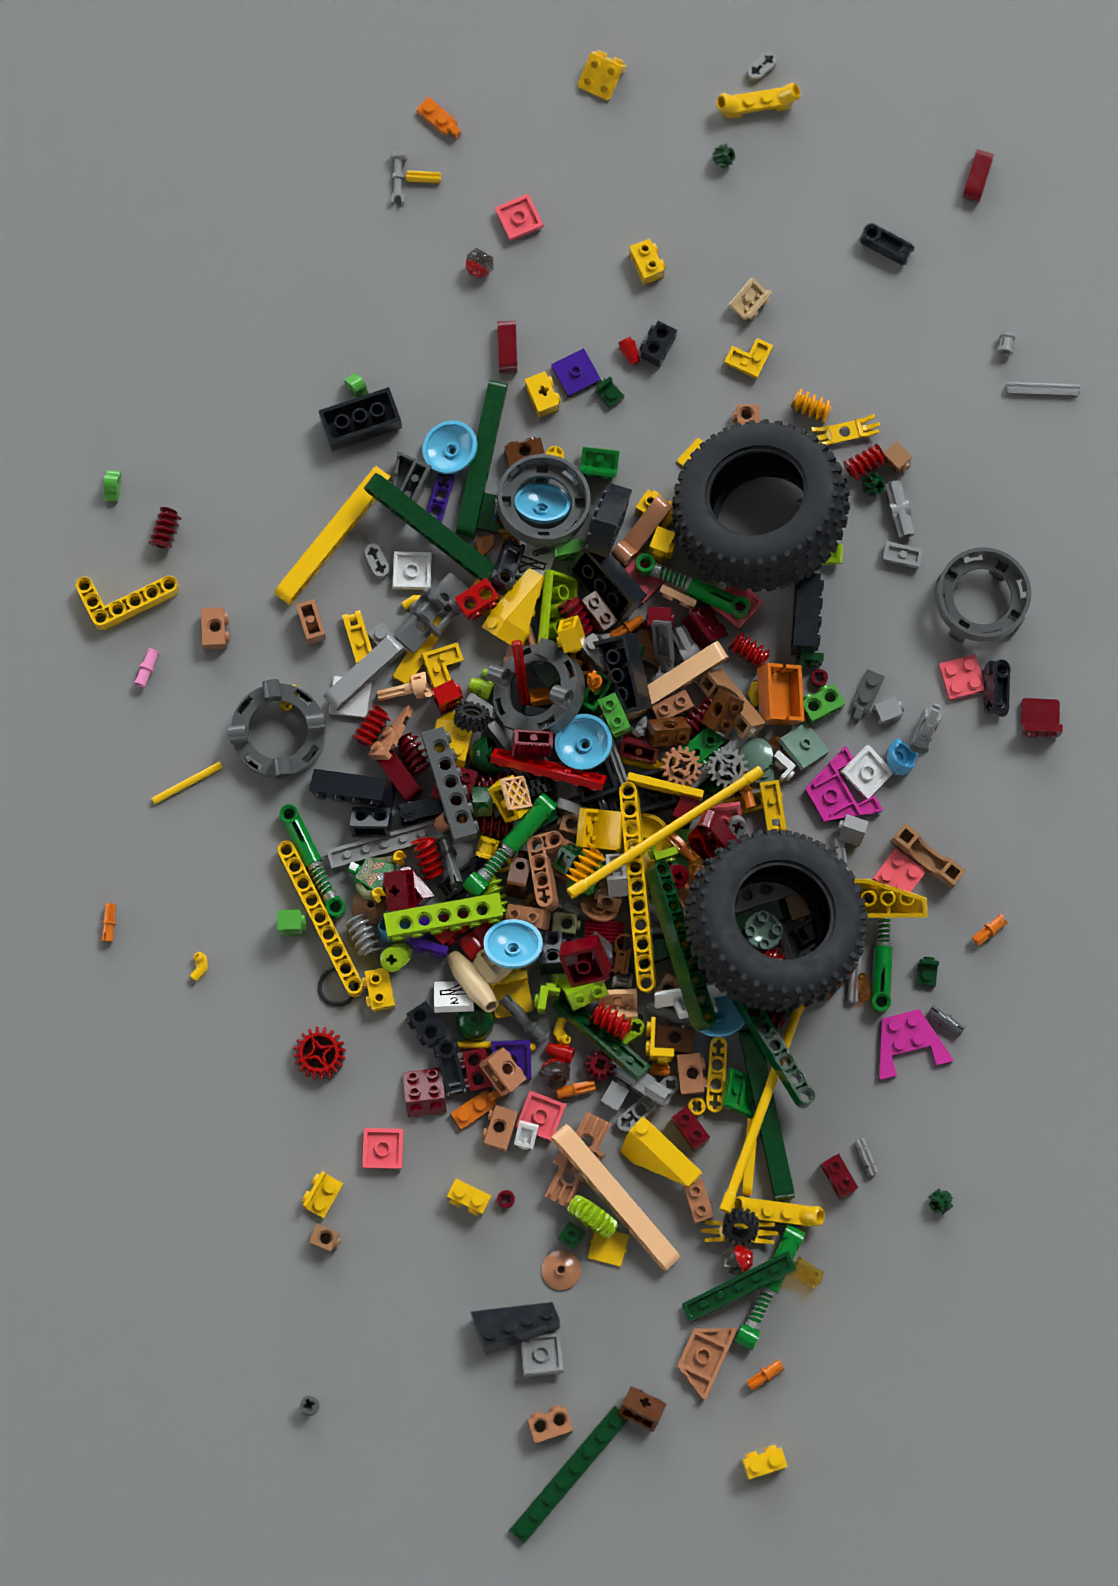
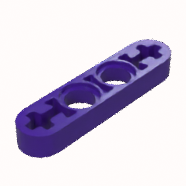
M454 473L438 474L427 512L430 514L431 510L435 508L441 510V515L435 517L441 523L443 522L454 485ZM449 475L451 480L448 479L446 487H444L442 477ZM443 491L446 493V498L439 500L436 498V493Z

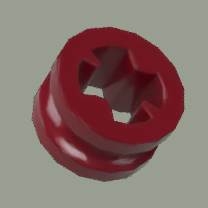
M823 669L814 670L810 677L812 685L818 688L823 687L828 680V674ZM817 674V676H819V674H821V675L823 676L822 679H823L824 681H823V682H821V680H820V682L815 681V680H816V676H815V675Z
M510 1190L501 1191L497 1198L498 1204L503 1208H510L515 1203L514 1194ZM509 1194L512 1197L510 1198L512 1200L511 1203L506 1202L503 1204L501 1196Z

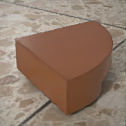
M494 535L475 538L478 552L483 556H486L492 549Z

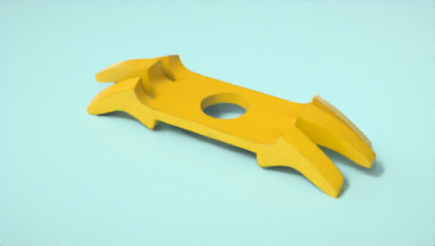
M872 414L864 418L831 426L812 427L811 430L815 433H825L816 437L819 438V441H825L821 443L828 447L832 444L858 438L865 439L879 433V429L870 430L879 427L880 422L862 425L875 418V415ZM842 427H846L850 430V434L847 437H843L840 435L839 430Z
M705 1220V1224L721 1225V1228L701 1229V1233L720 1234V1237L705 1238V1242H729V1238L725 1239L722 1233L723 1221ZM759 1222V1227L775 1226V1223ZM741 1223L734 1224L735 1227L742 1226L744 1229L748 1228ZM758 1229L756 1239L754 1241L751 1240V1242L774 1244V1240L758 1239V1236L778 1235V1232Z

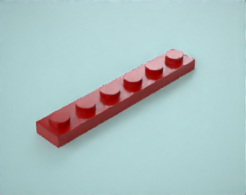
M499 748L494 749L490 759V763L500 767L506 766L514 768L516 771L530 772L535 776H546L555 781H565L571 785H581L595 791H602L607 778L606 775L586 770H575L566 765L535 757L532 758L531 756L529 758L527 756L517 757L516 755L513 757L511 751Z

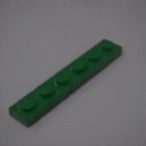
M565 994L553 1002L552 1007L635 1081H638L650 1071L651 1066L618 1037L615 1038L613 1033H607V1027L602 1030L600 1028L601 1023L596 1026L594 1025V1019L589 1022L592 1014L584 1007L573 1011L567 1002Z
M786 1251L682 1303V1306L689 1321L692 1323L798 1269L790 1252Z

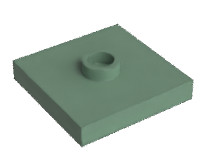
M804 722L778 740L779 744L801 771L830 751L807 722Z

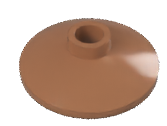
M357 893L352 901L354 916L366 913L362 917L363 919L370 920L366 925L379 924L380 919L384 917L383 913L388 910L385 904L386 896H383L380 903H377L374 900H364ZM369 902H374L375 905L374 907L369 908L367 904Z
M593 894L592 898L584 896L581 900L580 907L582 912L594 921L608 922L618 915V913L596 908L598 900L594 899L595 894Z
M565 1250L554 1251L543 1261L542 1277L551 1288L567 1290L578 1282L581 1275V1265L577 1257L571 1252ZM559 1266L565 1267L564 1273L558 1272Z

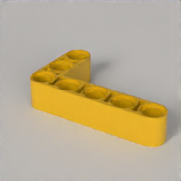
M165 576L104 606L90 578L80 577L75 584L94 625L99 630H107L175 597L180 589L175 577ZM169 583L175 584L174 588L170 590L165 587ZM84 584L90 585L87 590H81ZM153 591L158 593L154 598L148 597ZM97 600L98 603L96 606H89V603L91 601ZM134 600H140L138 606L131 605ZM116 609H123V612L121 614H114V611ZM99 617H106L103 623L97 622Z

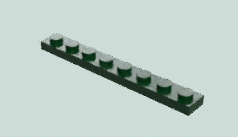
M613 1406L509 1529L522 1543L529 1539L627 1423L628 1419L617 1414L619 1411L617 1407Z

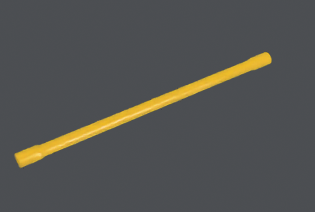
M759 766L744 774L742 778L607 865L567 888L568 894L574 899L585 892L590 886L702 815L705 810H710L745 786L763 777L762 769Z
M803 1004L797 1010L792 1011L782 1039L788 1049L801 1014L804 1012L805 1007ZM780 1060V1064L782 1066L784 1064V1060ZM773 1067L768 1076L730 1184L719 1210L725 1213H731L739 1185L779 1078Z

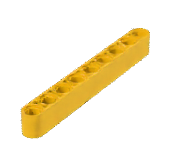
M375 466L275 589L274 594L288 605H291L376 501L364 490L365 485L372 476L378 473L389 482L391 481L392 477L379 467Z
M283 841L278 845L277 850L347 993L352 997H359L364 991L363 983L295 846L290 841ZM284 848L292 849L289 855L282 854ZM298 864L300 869L297 872H292L290 870L292 865ZM302 881L309 883L305 889L299 888V884ZM310 898L317 899V903L313 906H309L307 901ZM318 915L326 917L322 923L316 922L315 919ZM327 932L334 933V937L330 940H326L324 935ZM335 949L343 951L339 957L333 956L332 952ZM343 966L351 967V971L348 974L341 973ZM352 983L360 985L357 991H351L349 986Z

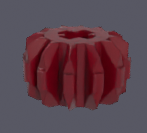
M592 1050L593 1057L587 1055L586 1059L590 1062H584L583 1065L590 1067L585 1070V1074L592 1072L590 1079L593 1080L595 1076H598L597 1082H601V1076L604 1077L605 1081H608L607 1074L614 1076L615 1073L610 1069H616L617 1065L610 1064L614 1061L610 1058L608 1059L606 1054L602 1055L603 1051L599 1050V1055H597L596 1051ZM598 1061H601V1064L602 1062L605 1063L603 1070H599L600 1068L596 1069Z

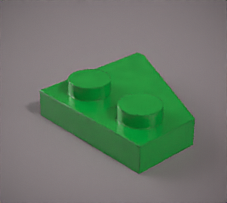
M731 1068L727 1071L721 1106L753 1119L756 1111L752 1109L751 1100L753 1095L750 1090L749 1077L747 1074Z

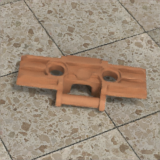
M586 1111L576 1134L580 1139L583 1137H590L592 1139V1145L589 1149L601 1161L606 1155L598 1151L611 1123ZM560 1151L552 1163L555 1166H559L544 1197L567 1208L570 1201L576 1196L581 1184L588 1187L590 1185L583 1177L578 1175L579 1172ZM565 1173H572L575 1176V1180L572 1183H566L563 1179Z

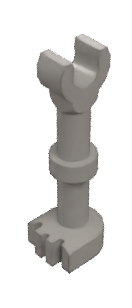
M406 150L391 151V159L394 160L392 205H394L395 198L401 199V205L405 203L401 185L403 179L402 161H407L408 158Z

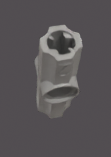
M892 481L885 484L889 501V514L891 520H894L898 539H907L914 536L915 533L910 518V504L905 499L901 481Z
M680 626L672 631L673 640L679 650L678 654L682 663L700 652L698 645L693 642L686 626ZM703 676L695 680L694 683H698Z
M621 1067L617 1068L615 1077L630 1086L638 1095L642 1097L647 1096L663 1107L671 1100L673 1092L656 1082V1079L647 1073L638 1081H635Z

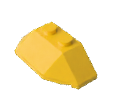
M454 710L438 718L435 729L444 726L445 732H449L452 741L449 745L451 750H455L457 756L455 764L465 768L473 731L466 732V729L461 730V727H456V724H454ZM441 746L435 748V751L438 753L445 750Z

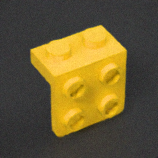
M601 50L590 52L579 79L578 87L605 100H610L620 75L625 73L627 65H624V61L614 57L611 59L607 57V53Z
M580 808L576 846L588 847L587 843H589L594 848L619 850L621 847L623 813L619 811Z
M521 968L513 969L499 983L490 984L498 1001V1006L494 1010L496 1018L512 1016L499 1003L507 993L526 1013L533 1011L526 970L522 971Z
M651 1017V1021H647L646 1036L649 1037V1041H646L645 1056H649V1061L657 1062L660 1065H668V1062L673 1060L674 1048H654L655 1017Z

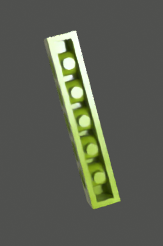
M499 893L383 913L388 940L392 939L393 942L402 941L404 937L408 936L419 938L424 933L430 932L431 935H436L446 929L457 931L461 930L462 926L469 925L470 928L481 926V923L485 922L496 924L503 919ZM484 907L488 912L485 915H479L477 909ZM460 911H466L469 915L467 918L461 919L457 914ZM446 914L449 916V920L441 922L438 917ZM421 918H428L430 923L427 926H422L419 921ZM403 921H408L411 926L408 929H402L400 924Z

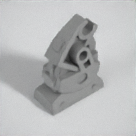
M934 703L933 707L923 710L911 742L912 745L929 751L942 717L940 705Z

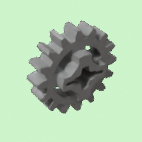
M730 746L727 748V751H725L724 747H721L720 753L714 750L715 756L708 757L711 763L706 764L707 767H710V770L706 773L712 774L710 781L717 780L716 786L723 783V788H726L728 784L731 785L742 778L744 771H748V768L744 767L748 761L742 760L744 754L738 755L739 749H735L732 752ZM728 754L734 758L726 759L723 755ZM717 761L718 770L715 771V763ZM724 763L731 765L729 767L730 771L723 770L725 768ZM737 764H739V772H738V773L736 772V765H737ZM727 775L731 780H723L720 777Z

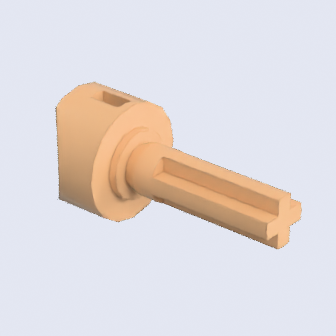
M426 672L413 674L411 676V683L377 691L379 701L414 693L418 700L433 695L432 686L426 681Z

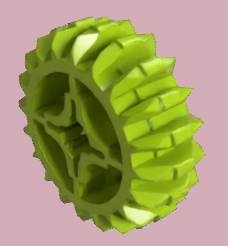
M576 1195L567 1207L569 1214L603 1238H610L616 1231L618 1226L616 1220L593 1202L580 1195Z

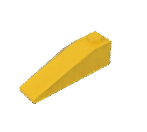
M528 568L514 584L513 588L507 592L498 605L490 612L482 628L511 646L514 640H521L523 645L531 630L529 626L532 617L535 615L534 608L536 600L540 597L544 576Z
M854 879L855 884H860L862 890L860 898L864 897L866 901L863 912L868 913V918L928 917L927 897L871 879Z
M644 1117L629 1130L620 1150L634 1165L646 1168L655 1174L658 1173L686 1187H690L703 1174Z

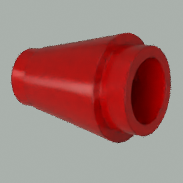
M627 337L618 342V349L631 366L641 361L635 340Z
M548 1042L545 1054L571 1064L575 1055V1049L571 1048V1045Z

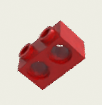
M487 578L455 597V603L467 621L477 619L482 615L481 612L486 609H493L498 605L497 602H499V595ZM483 593H489L491 594V597L489 599H483L481 598V595ZM473 603L475 607L473 609H466L465 605Z
M453 679L432 688L433 699L441 715L455 709L461 703V699H463L462 689L459 683H454Z

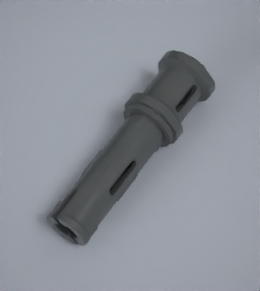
M443 834L436 838V843L440 847L439 854L445 861L452 888H458L457 883H459L460 887L464 883L455 858L457 851L453 847L452 836L450 834Z
M508 993L499 1001L525 1028L524 1032L526 1034L529 1033L536 1041L537 1046L550 1035L549 1032H546L538 1024L539 1021L533 1020Z

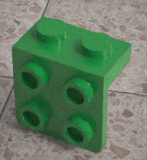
M583 446L579 471L583 473L584 477L593 478L594 475H600L602 479L612 480L613 477H617L620 450Z

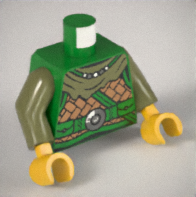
M400 850L395 852L393 856L367 857L362 866L351 862L347 872L355 875L354 887L361 898L380 903L383 896H386V890L383 885L384 873L396 871V864L403 866L405 863L403 858L407 856Z

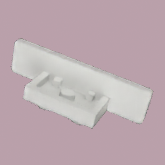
M714 981L706 983L714 1011L717 1012L714 998L726 996L727 992L721 993L715 987L716 983ZM680 988L660 991L654 994L655 1009L674 1005L679 1019L689 1017Z

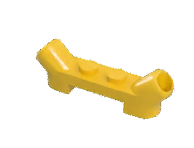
M789 83L781 88L729 95L722 93L716 100V106L726 118L733 119L741 117V114L770 109H776V111L787 110L792 106L793 102L800 99L801 94L797 84Z
M743 1196L736 1197L733 1208L737 1207V1210H740V1207H743V1211H746L747 1208L750 1209V1214L754 1212L755 1217L758 1216L759 1220L793 1224L802 1227H819L823 1224L825 1218L824 1210L819 1206L798 1205Z

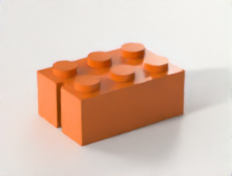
M766 663L757 668L759 715L766 724L795 726L803 722L804 704L801 665L786 664L783 666V664Z

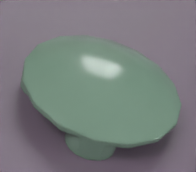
M748 738L738 748V755L744 754L742 760L748 761L744 765L745 768H748V771H744L745 773H748L757 766L764 771L773 763L772 747L762 738Z
M760 911L748 918L745 923L744 933L750 945L756 949L767 950L778 944L782 937L783 926L773 914Z

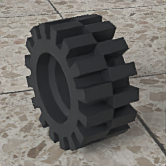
M465 701L464 704L461 702L455 709L454 724H456L457 728L461 727V730L466 729V732H470V730L473 733L477 731L482 732L488 726L490 711L488 708H485V705L480 706L478 702L476 704L473 701H470V703Z
M544 776L526 783L531 803L535 802L543 793L550 797L557 792L554 781L549 777Z
M737 1207L733 1208V1212L731 1211L730 1214L727 1213L724 1216L722 1233L725 1239L729 1238L728 1241L730 1243L735 1241V1245H738V1242H741V1246L745 1245V1242L750 1244L751 1240L754 1241L757 1237L759 1218L758 1216L755 1217L754 1212L750 1214V1209L748 1208L746 1211H743V1207H740V1210H737ZM741 1223L746 1225L748 1228L738 1229L734 1226V1224Z

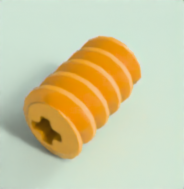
M801 388L797 392L791 408L795 406V412L802 408V415L809 411L810 418L816 414L817 421L823 417V423L826 422L832 408L830 400L823 403V397H820L817 401L816 394L809 398V392L807 391L802 395Z
M589 843L587 845L590 850H582L585 856L578 855L581 862H573L576 869L569 868L571 875L565 874L576 883L588 877L589 873L593 874L596 872L593 867H601L598 860L605 861L603 853Z

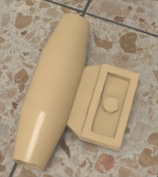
M484 948L476 954L473 963L458 951L450 953L446 961L456 981L469 998L485 1012L490 1013L494 1011L498 1006V1001L490 984L499 983L513 969L503 968L494 964L485 954Z

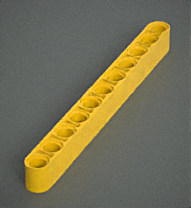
M625 782L619 788L621 812L623 813L622 827L625 852L630 850L632 845H638L643 841L639 792L637 787L631 782ZM627 788L634 789L631 796L624 795ZM635 807L636 810L633 815L626 814L627 808ZM630 826H637L635 834H628ZM643 852L626 863L637 986L644 993H652L656 989L657 983L648 886L645 877V854ZM636 863L640 864V871L633 873L631 871L632 866ZM636 883H642L643 885L642 890L639 892L633 890V886ZM638 902L644 903L642 911L635 910V905ZM640 921H645V929L637 930V924ZM642 940L648 942V946L644 950H640L638 947ZM649 960V967L641 969V961ZM645 979H650L652 982L651 986L644 989L642 982Z

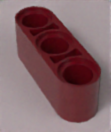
M979 149L976 150L962 198L980 203L994 154Z
M497 321L499 373L518 372L516 321Z
M391 749L389 753L392 756L389 760L376 761L405 800L409 802L423 792V790Z
M705 810L697 825V830L714 851L721 847L727 848L725 844L729 840L739 841L716 812L712 810Z

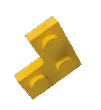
M756 338L749 353L732 346L724 364L758 379L773 349V345Z
M458 642L421 654L432 688L451 680L447 666L464 660Z

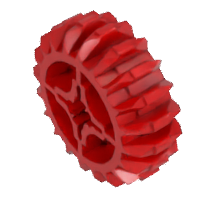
M315 1027L316 1033L308 1029L309 1036L302 1033L301 1036L304 1040H296L301 1046H294L293 1049L299 1053L293 1054V1057L296 1059L300 1058L295 1062V1065L299 1066L302 1064L299 1068L300 1072L307 1069L305 1072L306 1077L310 1076L312 1072L314 1080H316L317 1074H320V1079L324 1080V1073H327V1076L331 1078V1070L335 1074L338 1073V1070L335 1068L336 1065L340 1068L343 1067L339 1060H346L345 1056L340 1055L346 1053V1049L339 1048L344 1045L343 1041L337 1042L340 1039L339 1034L332 1037L334 1030L326 1034V1027L323 1028L322 1033H320L319 1027ZM324 1038L333 1044L321 1046L317 1039ZM312 1042L313 1050L304 1057V1050L307 1044ZM316 1045L321 1051H325V1053H322L324 1062H322L318 1055L315 1056V1053H317ZM333 1050H336L333 1062L328 1065L326 1061L327 1056ZM319 1061L323 1068H313L307 1062Z

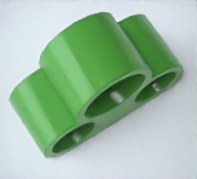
M356 373L344 379L354 398L369 394L364 380Z
M107 470L103 486L104 501H119L121 471Z
M583 539L569 540L552 546L554 559H562V561L575 559L584 547Z

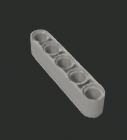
M392 634L387 636L338 680L323 697L335 710L341 709L400 656L405 648Z

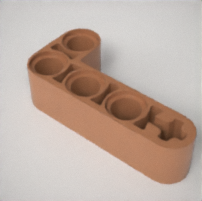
M658 495L624 540L620 541L613 548L611 554L623 565H629L654 535L657 526H661L674 507Z
M557 831L533 836L527 842L536 901L548 912L556 910L559 904L553 867L551 866V855L557 854L561 846H567V840ZM560 839L558 844L553 845L555 840ZM538 844H541V847L538 850H535V847ZM541 862H544V865L541 868H538V865ZM547 880V884L541 886L542 882Z

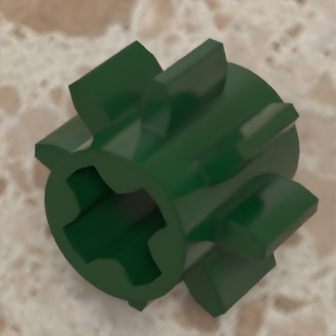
M727 144L719 145V147L715 148L712 158L716 165L720 164L721 168L729 167L735 160V152L731 147L727 148Z
M874 472L871 473V476L865 475L862 481L863 492L875 497L876 493L881 494L885 488L884 477Z
M938 1188L929 1196V1199H931L929 1206L935 1213L941 1212L944 1215L953 1207V1204H951L953 1197L947 1190L941 1191Z

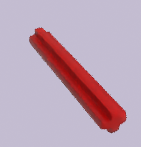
M514 640L512 641V651L519 703L521 707L523 705L529 706L530 700L522 641Z

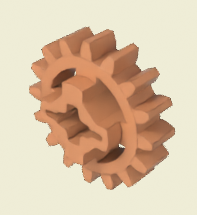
M678 746L676 751L672 747L670 753L666 752L664 754L665 758H662L660 761L664 764L660 767V770H664L662 777L667 776L668 782L672 781L684 786L686 783L688 787L691 786L692 781L696 782L698 780L697 776L701 774V771L698 769L702 767V764L697 763L700 756L694 757L696 751L690 753L688 752L689 747L682 750L681 746ZM670 759H672L673 763L671 768H669ZM678 765H680V766L686 765V766L684 767V769H682V768H680V769H679V768L675 769ZM691 766H693V771H692V774H691V776H690V771H689V769H690Z

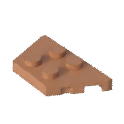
M736 1328L693 1329L680 1357L677 1367L704 1400H706L733 1341L737 1332Z

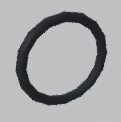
M335 967L326 970L320 977L318 992L321 999L327 1004L344 1006L355 997L350 996L343 1002H333L328 1000L322 991L324 978L329 973L336 971ZM342 967L341 969L342 972H345L347 974L350 972V970ZM354 983L353 991H357L358 983Z

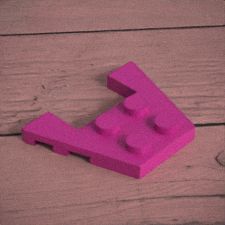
M847 746L843 747L805 788L807 795L823 822L845 819L846 814L859 817L883 811L875 795L857 804L838 771L853 759Z
M920 1009L881 1019L879 1080L897 1076L892 1056L926 1047L931 1049L935 1066L953 1062L952 1056Z

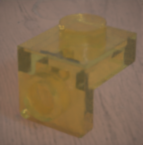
M798 1257L795 1262L798 1270L790 1275L804 1285L815 1289L822 1282L825 1272L816 1268L805 1259Z

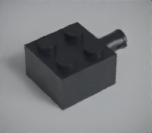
M607 758L598 767L586 770L607 776L602 791L591 790L581 785L575 786L583 807L597 804L599 810L611 811L607 799L619 795V788Z
M660 768L639 773V775L664 781L668 779L667 776L662 777L664 770H660ZM636 786L639 792L641 813L653 814L676 808L677 799L675 795ZM631 788V792L625 793L624 795L631 796L634 792V789ZM615 795V802L618 808L621 806L620 795Z

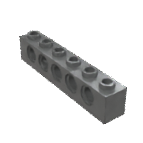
M444 726L422 732V742L454 845L476 839L479 826L477 820L473 821L471 816L474 813L471 802L467 803L466 800L468 791L466 785L461 784L460 778H463L460 767L456 768L455 761L457 756L455 750L450 748L449 743H452L449 732H445ZM441 746L445 750L438 753L435 751V748ZM443 764H448L450 769L442 770L440 767ZM454 782L456 786L448 788L446 783ZM455 799H458L462 803L458 806H454L451 802ZM464 817L467 819V822L460 824L457 822V819Z

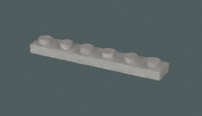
M434 820L393 831L390 838L371 837L326 851L331 869L333 870L350 865L351 862L365 861L367 857L376 858L415 847L417 845H411V842L418 838L433 837L436 841V838L442 835V832L435 828Z

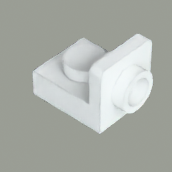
M778 750L773 756V764L780 771H785L779 779L783 783L785 779L789 781L794 776L796 765Z
M520 1120L514 1145L523 1150L533 1149L539 1125Z

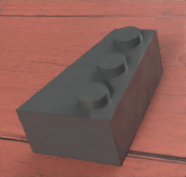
M397 451L394 486L418 503L432 474V466Z

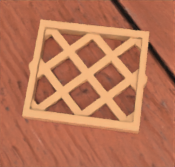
M524 776L500 779L508 811L532 806ZM513 783L517 786L516 790L512 787ZM519 789L523 792L522 796L518 793ZM510 791L514 793L513 797L510 795ZM517 796L520 798L519 803L516 801Z

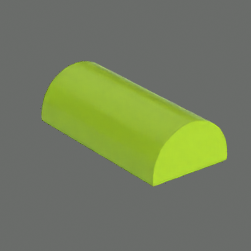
M551 569L544 572L538 643L541 638H546L556 643V646L559 648L557 630L560 620H563L566 614H560L559 612L563 607L558 608L557 606L567 599L577 597L578 581L574 577Z

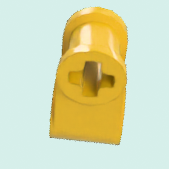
M481 835L475 855L491 860V856H494V853L498 850L500 840Z

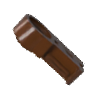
M626 933L619 935L614 942V952L616 953L613 962L614 969L611 968V971L614 973L627 974L629 972L634 947L633 937ZM621 936H624L623 947L621 950L618 947L617 942ZM629 937L631 941V947L626 951Z

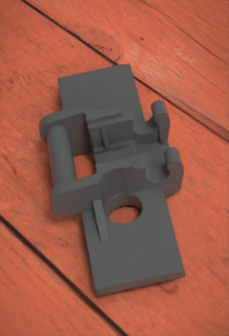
M450 571L432 592H430L431 588L426 587L418 600L412 603L409 608L412 615L396 632L394 637L413 654L431 633L436 637H440L442 631L452 619L461 613L459 608L455 606V597L469 589V587ZM439 595H446L448 598V602L444 601L442 597H440ZM444 609L448 614L435 626L432 621ZM417 621L424 623L425 628L423 631L416 629L415 623Z

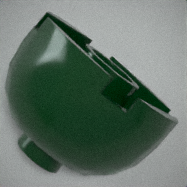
M491 736L476 740L471 745L470 756L467 757L470 767H474L477 772L483 775L495 774L502 770V767L490 763L494 747H497Z
M474 1003V1011L457 1013L455 1020L456 1029L460 1036L467 1041H483L493 1031V1014L485 1012Z

